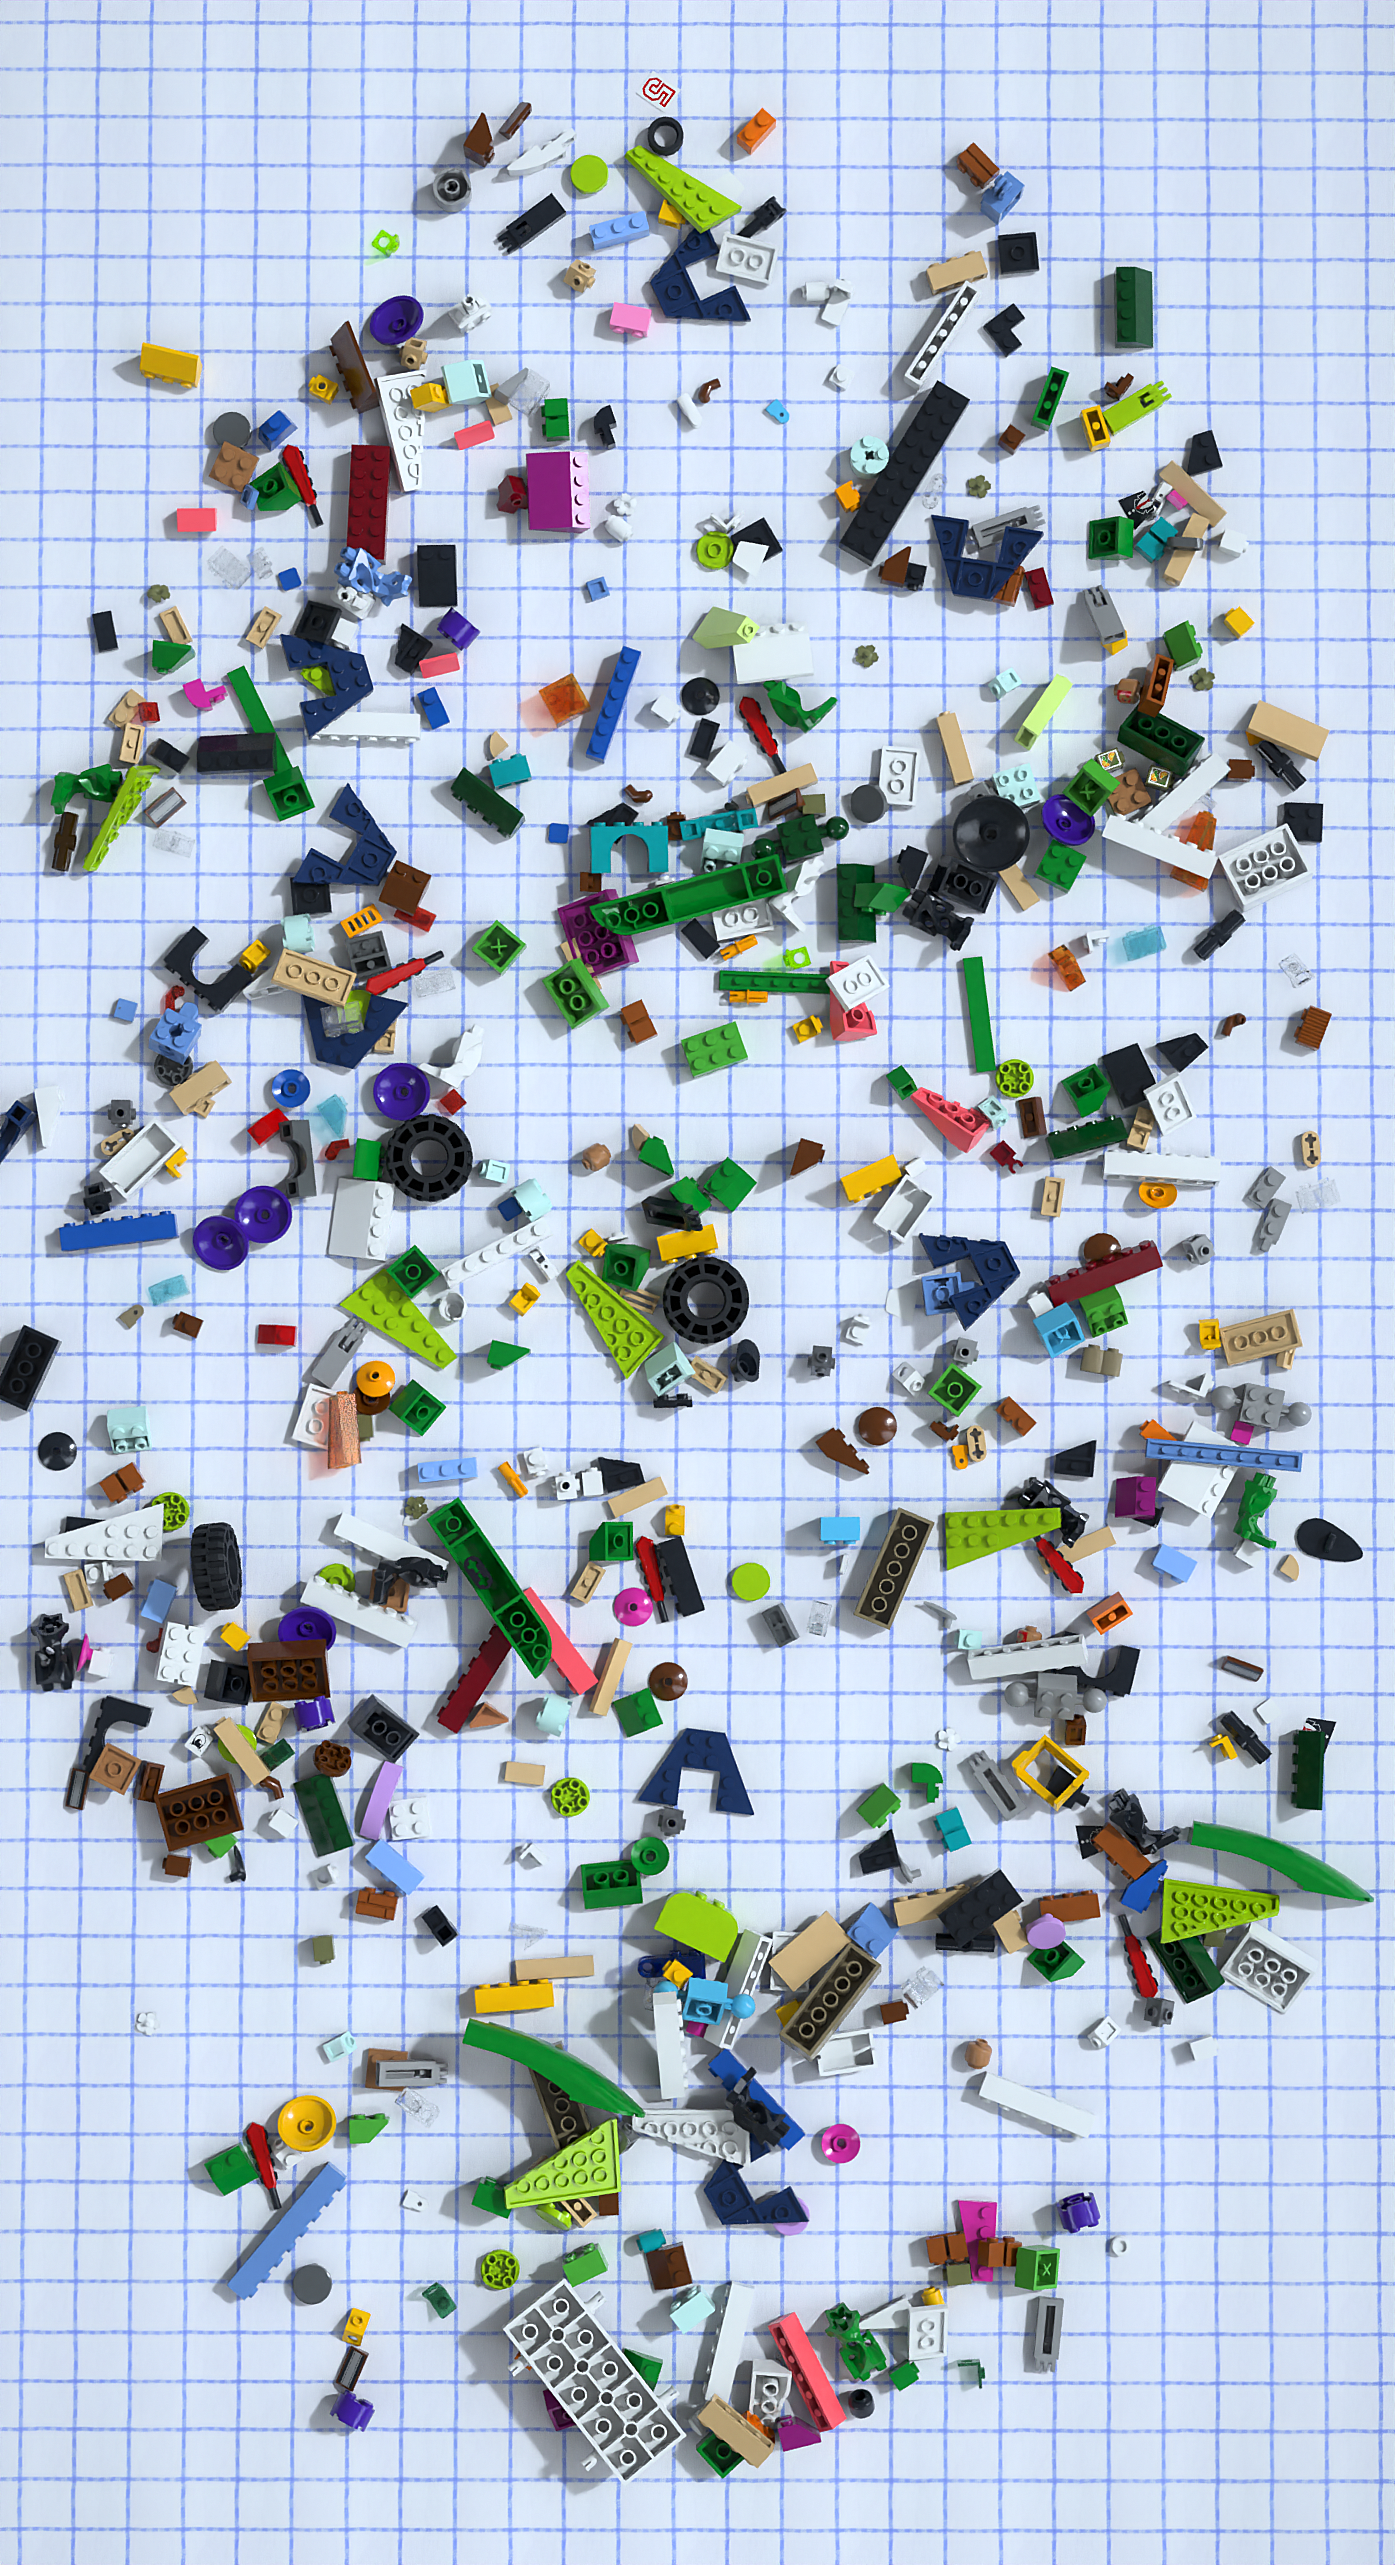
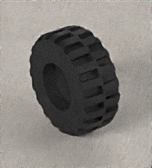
M435 1114L418 1115L415 1118L404 1121V1124L397 1127L393 1136L389 1139L385 1153L386 1167L393 1183L405 1195L422 1202H437L438 1200L449 1198L454 1193L456 1194L467 1182L468 1176L472 1171L473 1152L466 1134L455 1122ZM426 1140L439 1142L447 1152L448 1158L445 1168L434 1176L421 1175L414 1169L411 1162L414 1148Z
M703 1256L685 1261L669 1276L663 1290V1310L668 1323L677 1334L691 1342L709 1344L721 1342L729 1338L741 1327L749 1308V1292L744 1278L730 1263L715 1257ZM702 1282L715 1284L720 1288L724 1296L722 1310L712 1318L697 1317L688 1306L687 1300L690 1290Z
M225 1522L200 1524L194 1529L191 1540V1569L198 1602L204 1610L209 1612L234 1609L240 1603L242 1595L241 1558L236 1535L231 1525Z

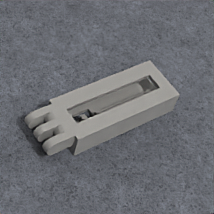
M1040 506L1023 507L972 525L971 529L979 550L1002 543L1005 527H1012L1010 520L1022 517L1023 520L1015 522L1017 528L1030 530L1045 524L1044 519L1036 520L1043 516L1042 512L1034 514L1035 511L1041 509Z
M1102 584L1098 585L1099 592H1096L1095 587L1090 588L1092 594H1089L1087 589L1083 590L1085 605L1102 644L1106 645L1125 639V629L1108 590L1103 589Z
M356 1318L352 1319L347 1328L343 1327L310 1374L329 1388L333 1387L364 1342L363 1338L370 1329L366 1326L363 1332L359 1331L363 1326L361 1322L356 1328L353 1327L357 1322ZM351 1341H354L348 1352L340 1348L343 1342L348 1347Z
M982 1750L980 1753L984 1757L983 1760L976 1754L974 1758L978 1763L975 1765L971 1759L968 1760V1763L975 1771L973 1772L974 1776L1006 1821H1009L1027 1807L993 1759L990 1760L985 1751ZM989 1769H991V1771L997 1778V1780L991 1784L988 1782V1780L983 1774L985 1773L988 1779L992 1778L993 1776L989 1772Z
M433 2059L376 2060L375 2085L379 2087L435 2086V2083H447V2078H440V2076L448 2075V2071L440 2070V2068H447L448 2063H436ZM418 2069L419 2075L426 2074V2078H414V2070Z
M1039 2296L1033 2351V2356L1036 2357L1035 2371H1039L1040 2363H1043L1044 2372H1047L1048 2364H1051L1050 2372L1055 2373L1056 2359L1059 2360L1064 2307L1063 2298ZM1044 2336L1048 2338L1053 2337L1051 2350H1049V2342H1044L1043 2349Z

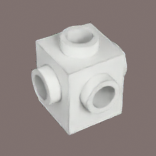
M571 1472L559 1473V1477H555L556 1481H552L553 1493H557L558 1500L576 1499L577 1490H580L579 1479H575V1475H571ZM568 1482L570 1487L565 1490L563 1484Z

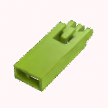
M1163 381L1153 386L1150 383L1102 412L1104 421L1113 436L1159 409L1165 401L1172 398L1170 393L1164 397L1162 395L1168 391L1167 387L1161 390L1158 389L1164 385ZM1142 399L1145 403H1148L1150 400L1154 401L1145 408L1140 403Z

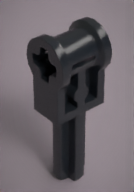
M772 196L754 212L755 219L737 235L751 238L762 227L767 230L787 212L786 208H782L776 201V197Z

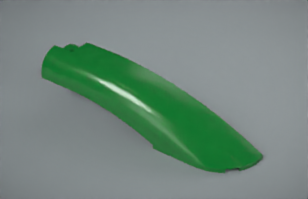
M777 853L589 907L594 918L601 926L616 934L633 935L788 892V887L779 854Z
M457 1497L427 1518V1521L458 1564L501 1631L536 1679L546 1669L551 1658L552 1640L549 1630L460 1498ZM468 1557H478L491 1574L493 1584L489 1589H479L466 1572L464 1562ZM470 1560L468 1568H473L477 1573L479 1571L476 1567L478 1562ZM480 1573L478 1575L481 1578L480 1585L484 1584L487 1586L489 1578L483 1577Z
M1193 1820L1192 1827H1189L1187 1843L1190 1845L1234 1853L1265 1864L1297 1882V1887L1304 1891L1374 1902V1897L1350 1878L1318 1858L1289 1844L1258 1833L1214 1823L1209 1824Z
M469 2018L462 2041L463 2044L494 2052L520 2062L555 2083L570 2095L569 2100L621 2115L634 2116L635 2114V2117L638 2118L645 2117L646 2112L621 2088L571 2053L525 2032L493 2022L484 2023Z

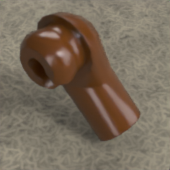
M718 378L708 381L701 386L698 393L701 403H708L711 391L721 387Z
M631 784L624 789L626 794L635 803H647L653 797V793L650 790L637 791Z
M1236 1013L1228 1016L1225 1019L1221 1034L1230 1037L1233 1027L1243 1025L1246 1022L1245 1015Z
M267 1776L259 1782L261 1787H266L273 1791L275 1800L284 1798L278 1779Z

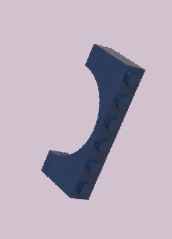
M18 1100L15 1101L5 1114V1121L0 1129V1164L38 1118L35 1112Z

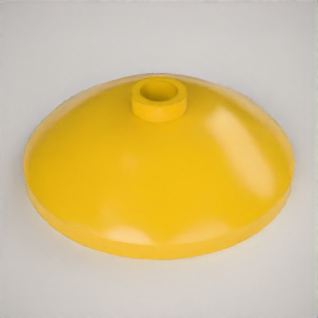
M313 2095L300 2096L291 2100L282 2109L278 2118V2131L282 2141L291 2149L300 2152H311L320 2149L331 2140L336 2129V2116L331 2105L324 2099ZM307 2127H312L310 2131L305 2130Z

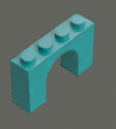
M613 822V826H606L605 823H594V826L589 827L590 873H611L612 845L616 839L626 834L636 835L645 843L647 849V872H668V826L663 825V822H651V826H644V822H632V826H625V822Z

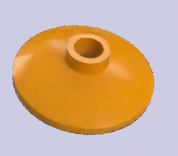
M1142 1182L1139 1187V1197L1146 1205L1162 1209L1174 1204L1177 1199V1190L1173 1184Z
M383 1361L367 1362L357 1373L356 1379L359 1389L370 1397L386 1395L395 1384L393 1369ZM378 1374L379 1377L374 1379L372 1375Z

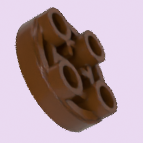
M324 1740L313 1753V1763L321 1773L330 1777H341L351 1767V1751L345 1746L342 1747Z

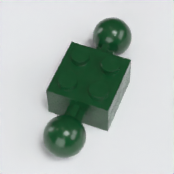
M814 814L776 824L779 839L771 841L766 837L758 838L752 843L751 853L755 859L774 855L775 852L783 850L786 864L824 854L821 839L826 837L834 841L844 839L849 833V824L843 817L834 816L826 822L825 826L817 828Z

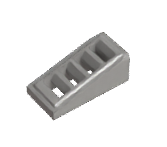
M525 367L495 390L494 398L506 406L527 380L529 369Z

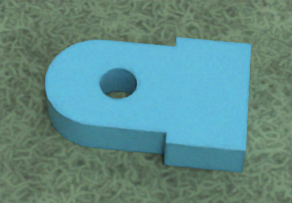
M776 399L766 408V411L780 423H787L790 417L789 413Z

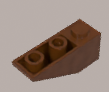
M833 1427L815 1442L827 1458L866 1475L870 1473L867 1470L870 1468L864 1459H858L855 1455L858 1453L851 1443L849 1445L846 1444L843 1440L845 1435L839 1428L835 1430Z

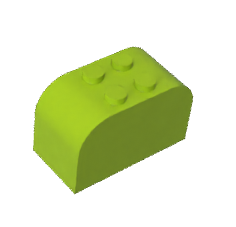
M678 1890L670 1894L666 1899L654 1924V1929L725 1963L738 1934V1923L735 1915L725 1908L723 1902L716 1899L712 1902L707 1899L706 1894L700 1891L694 1893L689 1890Z

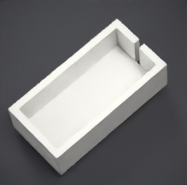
M154 1117L99 1172L112 1185H115L114 1187L125 1199L130 1200L184 1146Z

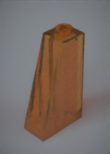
M1208 811L1198 812L1184 844L1187 841L1198 845L1197 849L1203 852L1205 848L1213 850L1217 819L1213 817L1212 813ZM1175 865L1169 877L1202 892L1208 886L1207 878Z
M348 1391L336 1392L335 1396L329 1397L328 1469L348 1468L362 1463L355 1394H348Z

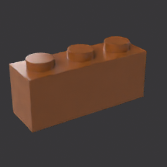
M1157 653L1147 666L1137 711L1156 717L1163 708L1173 668V659Z
M1106 1822L1091 1838L1094 1841L1093 1846L1100 1853L1104 1851L1108 1855L1106 1859L1112 1865L1116 1866L1118 1864L1123 1869L1121 1873L1128 1880L1130 1878L1137 1880L1152 1864L1109 1822Z
M1092 1889L1083 1890L1079 1895H1073V1892L1062 1893V1897L1054 1898V1895L1042 1896V1900H1038L1040 1917L1044 1914H1051L1053 1918H1057L1062 1922L1101 1917L1098 1894L1093 1892Z

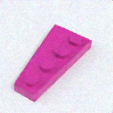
M958 2200L973 2281L993 2282V2267L977 2264L979 2240L995 2237L997 2202Z

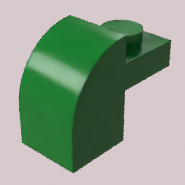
M912 1762L911 1782L927 1783L926 1802L935 1803V1798H939V1787H935V1783H943L940 1771L932 1764L926 1762Z

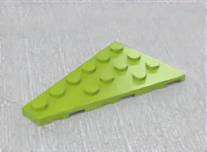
M1164 1878L1160 1943H1169L1278 1916L1279 1895Z
M610 2117L505 2186L504 2199L506 2209L621 2192L616 2117Z

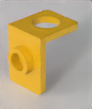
M353 2308L345 2327L342 2341L360 2346L371 2314ZM348 2336H354L357 2340L350 2339Z

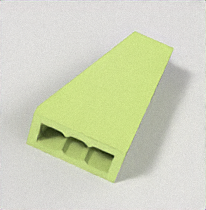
M713 606L692 638L705 649L750 643L760 627L745 615Z
M1056 674L1018 731L1014 741L1029 751L1071 689L1073 684L1066 677Z

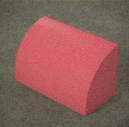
M177 508V532L217 530L216 508Z

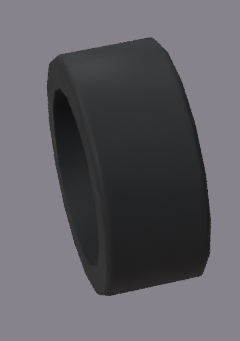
M664 116L657 118L648 128V143L650 148L659 155H673L679 151L683 144L684 133L682 126L672 117ZM670 126L676 131L677 138L673 145L663 147L657 144L654 135L659 127Z

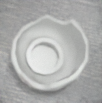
M451 1291L448 1295L441 1298L438 1310L440 1316L447 1322H458L465 1317L468 1306L466 1299L460 1293Z

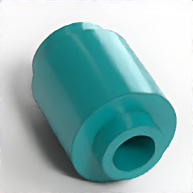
M656 2228L639 2234V2239L636 2240L639 2250H643L644 2253L663 2247L662 2245L666 2244L662 2229L657 2230Z

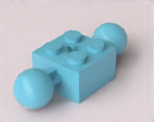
M689 1977L685 1991L678 1990L677 1986L671 1981H661L655 1986L653 1992L676 1991L677 1999H681L682 2002L681 2015L683 2020L719 2026L724 2009L731 2010L733 2015L739 2019L749 2018L755 2011V2002L751 1996L738 1994L733 1999L727 1998L728 1984L719 1981Z

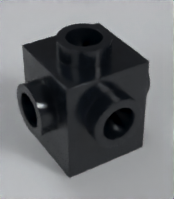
M103 1182L84 1186V1206L90 1210L92 1216L110 1211L109 1203L112 1202L110 1191L106 1192Z

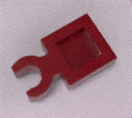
M1004 1140L989 1153L1001 1167L1007 1164L1012 1174L1016 1173L1013 1170L1014 1164H1018L1021 1168L1023 1167V1163L1020 1160L1013 1158L1017 1153Z

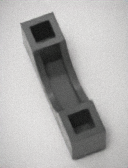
M309 1120L279 1122L281 1142L290 1148L294 1156V1170L291 1176L285 1179L286 1196L288 1199L315 1197L317 1192Z

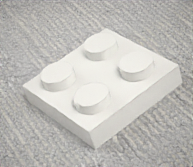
M427 1796L390 1802L389 1813L393 1840L432 1835Z

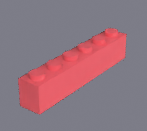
M530 1587L524 1593L545 1623L551 1636L552 1654L550 1661H555L559 1666L557 1671L562 1678L567 1677L571 1682L568 1686L574 1694L578 1692L581 1695L598 1683L599 1680L532 1587Z
M792 2312L782 2315L768 2325V2328L789 2371L792 2372V2377L819 2432L832 2430L846 2420L847 2417L796 2313Z

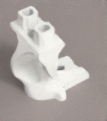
M816 856L809 863L806 861L786 872L785 878L788 892L774 895L768 902L776 913L798 933H803L806 930V925L795 913L791 900L793 897L804 896L810 893L816 880L819 878L820 873L818 870L824 863Z
M473 1024L470 1032L464 1031L452 1048L454 1061L452 1067H435L423 1062L418 1065V1068L441 1082L458 1089L461 1082L471 1076L480 1062L483 1046L481 1038L485 1032L484 1029Z

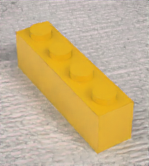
M548 1978L537 1979V1983L521 1980L517 1981L515 1985H510L509 1982H500L498 1986L490 1987L489 1983L479 1984V1988L474 1990L476 2014L554 2007L555 2005L553 1981L548 1982Z

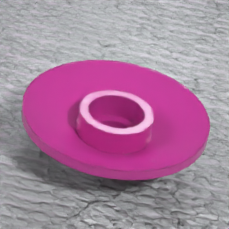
M628 1588L617 1596L614 1610L617 1618L623 1624L639 1626L650 1618L653 1611V1603L650 1596L644 1590ZM632 1603H635L637 1605V1609L635 1611H632L630 1609V1605Z
M86 1633L84 1634L77 1662V1672L80 1671L86 1660H91L93 1649L89 1647V1638Z
M836 2124L829 2127L823 2134L821 2141L823 2153L829 2160L835 2163H847L853 2160L860 2150L858 2133L846 2124ZM839 2139L844 2140L843 2146L837 2145Z

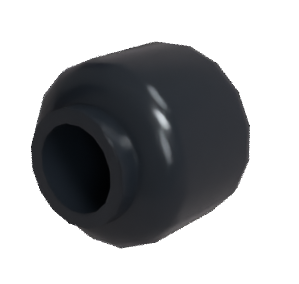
M854 2390L848 2397L849 2409L854 2417L863 2419L869 2417L874 2412L873 2396L868 2390Z

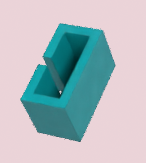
M1160 517L1150 528V531L1136 544L1134 549L1151 564L1154 560L1159 561L1165 554L1163 550L1167 547V538L1175 537L1178 530L1163 517Z
M515 754L510 756L511 759L505 761L502 758L492 761V764H489L495 790L512 786L511 783L513 782L520 784L532 780L526 755Z
M957 1806L935 1815L936 1820L933 1822L937 1831L941 1830L944 1838H941L945 1849L949 1848V1851L953 1852L972 1844Z

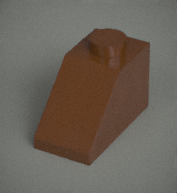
M907 546L885 560L884 566L880 565L878 577H881L880 583L903 588L912 547Z

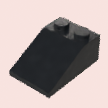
M417 545L419 607L458 606L456 545Z
M942 855L928 890L985 914L999 878L987 872H982L979 868L953 856Z
M1138 1043L1101 1056L1122 1110L1147 1101L1143 1091L1156 1084Z
M374 1694L366 1700L347 1722L352 1732L394 1764L420 1735Z

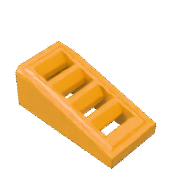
M372 904L340 923L349 938H354L384 920L375 905ZM369 911H372L376 920L373 921L368 914ZM364 914L369 921V924L367 925L361 917ZM359 919L363 927L359 928L355 920ZM352 923L356 931L352 932L348 924Z

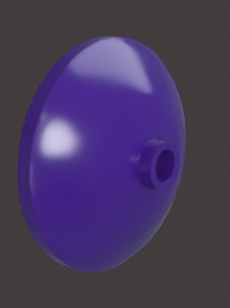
M402 295L390 298L383 302L373 313L370 320V332L374 339L383 345L403 343L413 337L419 330L424 318L423 308L411 296Z
M1054 795L1044 803L1041 810L1043 826L1058 842L1065 845L1078 846L1086 843L1094 834V816L1090 817L1066 795Z
M395 1063L387 1066L379 1073L374 1083L373 1096L378 1109L385 1116L394 1120L405 1121L415 1118L425 1110L430 1099V1084L426 1075L418 1067L409 1063ZM404 1088L408 1090L407 1095L402 1094Z
M256 1186L247 1190L239 1198L235 1207L234 1218L243 1227L250 1241L266 1244L277 1241L286 1234L292 1222V1207L288 1198L280 1190L270 1186ZM265 1211H267L269 1214L268 1218L266 1219L262 1217V1214Z
M215 1215L205 1218L196 1227L193 1234V1246L199 1258L208 1266L218 1270H231L238 1267L246 1259L249 1252V1239L243 1227L235 1220L226 1216Z
M311 1606L297 1607L282 1617L278 1626L279 1641L326 1639L328 1651L336 1639V1625L331 1616L319 1608Z

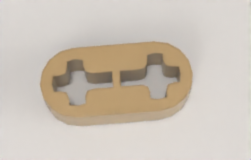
M128 1128L119 1130L102 1141V1152L107 1156L116 1155L129 1143L126 1140L119 1142L124 1137L123 1133H131L130 1141L135 1137V1133ZM108 1142L110 1144L117 1142V1145L113 1146L112 1152L105 1150Z
M1307 1131L1301 1137L1302 1160L1305 1166L1313 1168L1321 1162L1320 1142L1317 1133ZM1308 1135H1311V1138H1315V1141L1312 1142V1148H1309V1142H1305ZM1310 1151H1312L1313 1157L1317 1158L1313 1164L1307 1161V1158L1310 1157Z
M978 1425L969 1427L966 1432L968 1452L973 1461L980 1462L987 1455L983 1429ZM974 1428L981 1433L977 1437V1443H975L974 1437L970 1436ZM977 1444L979 1446V1450L983 1451V1454L980 1455V1459H977V1457L975 1455L973 1456L972 1452L976 1450L975 1445Z

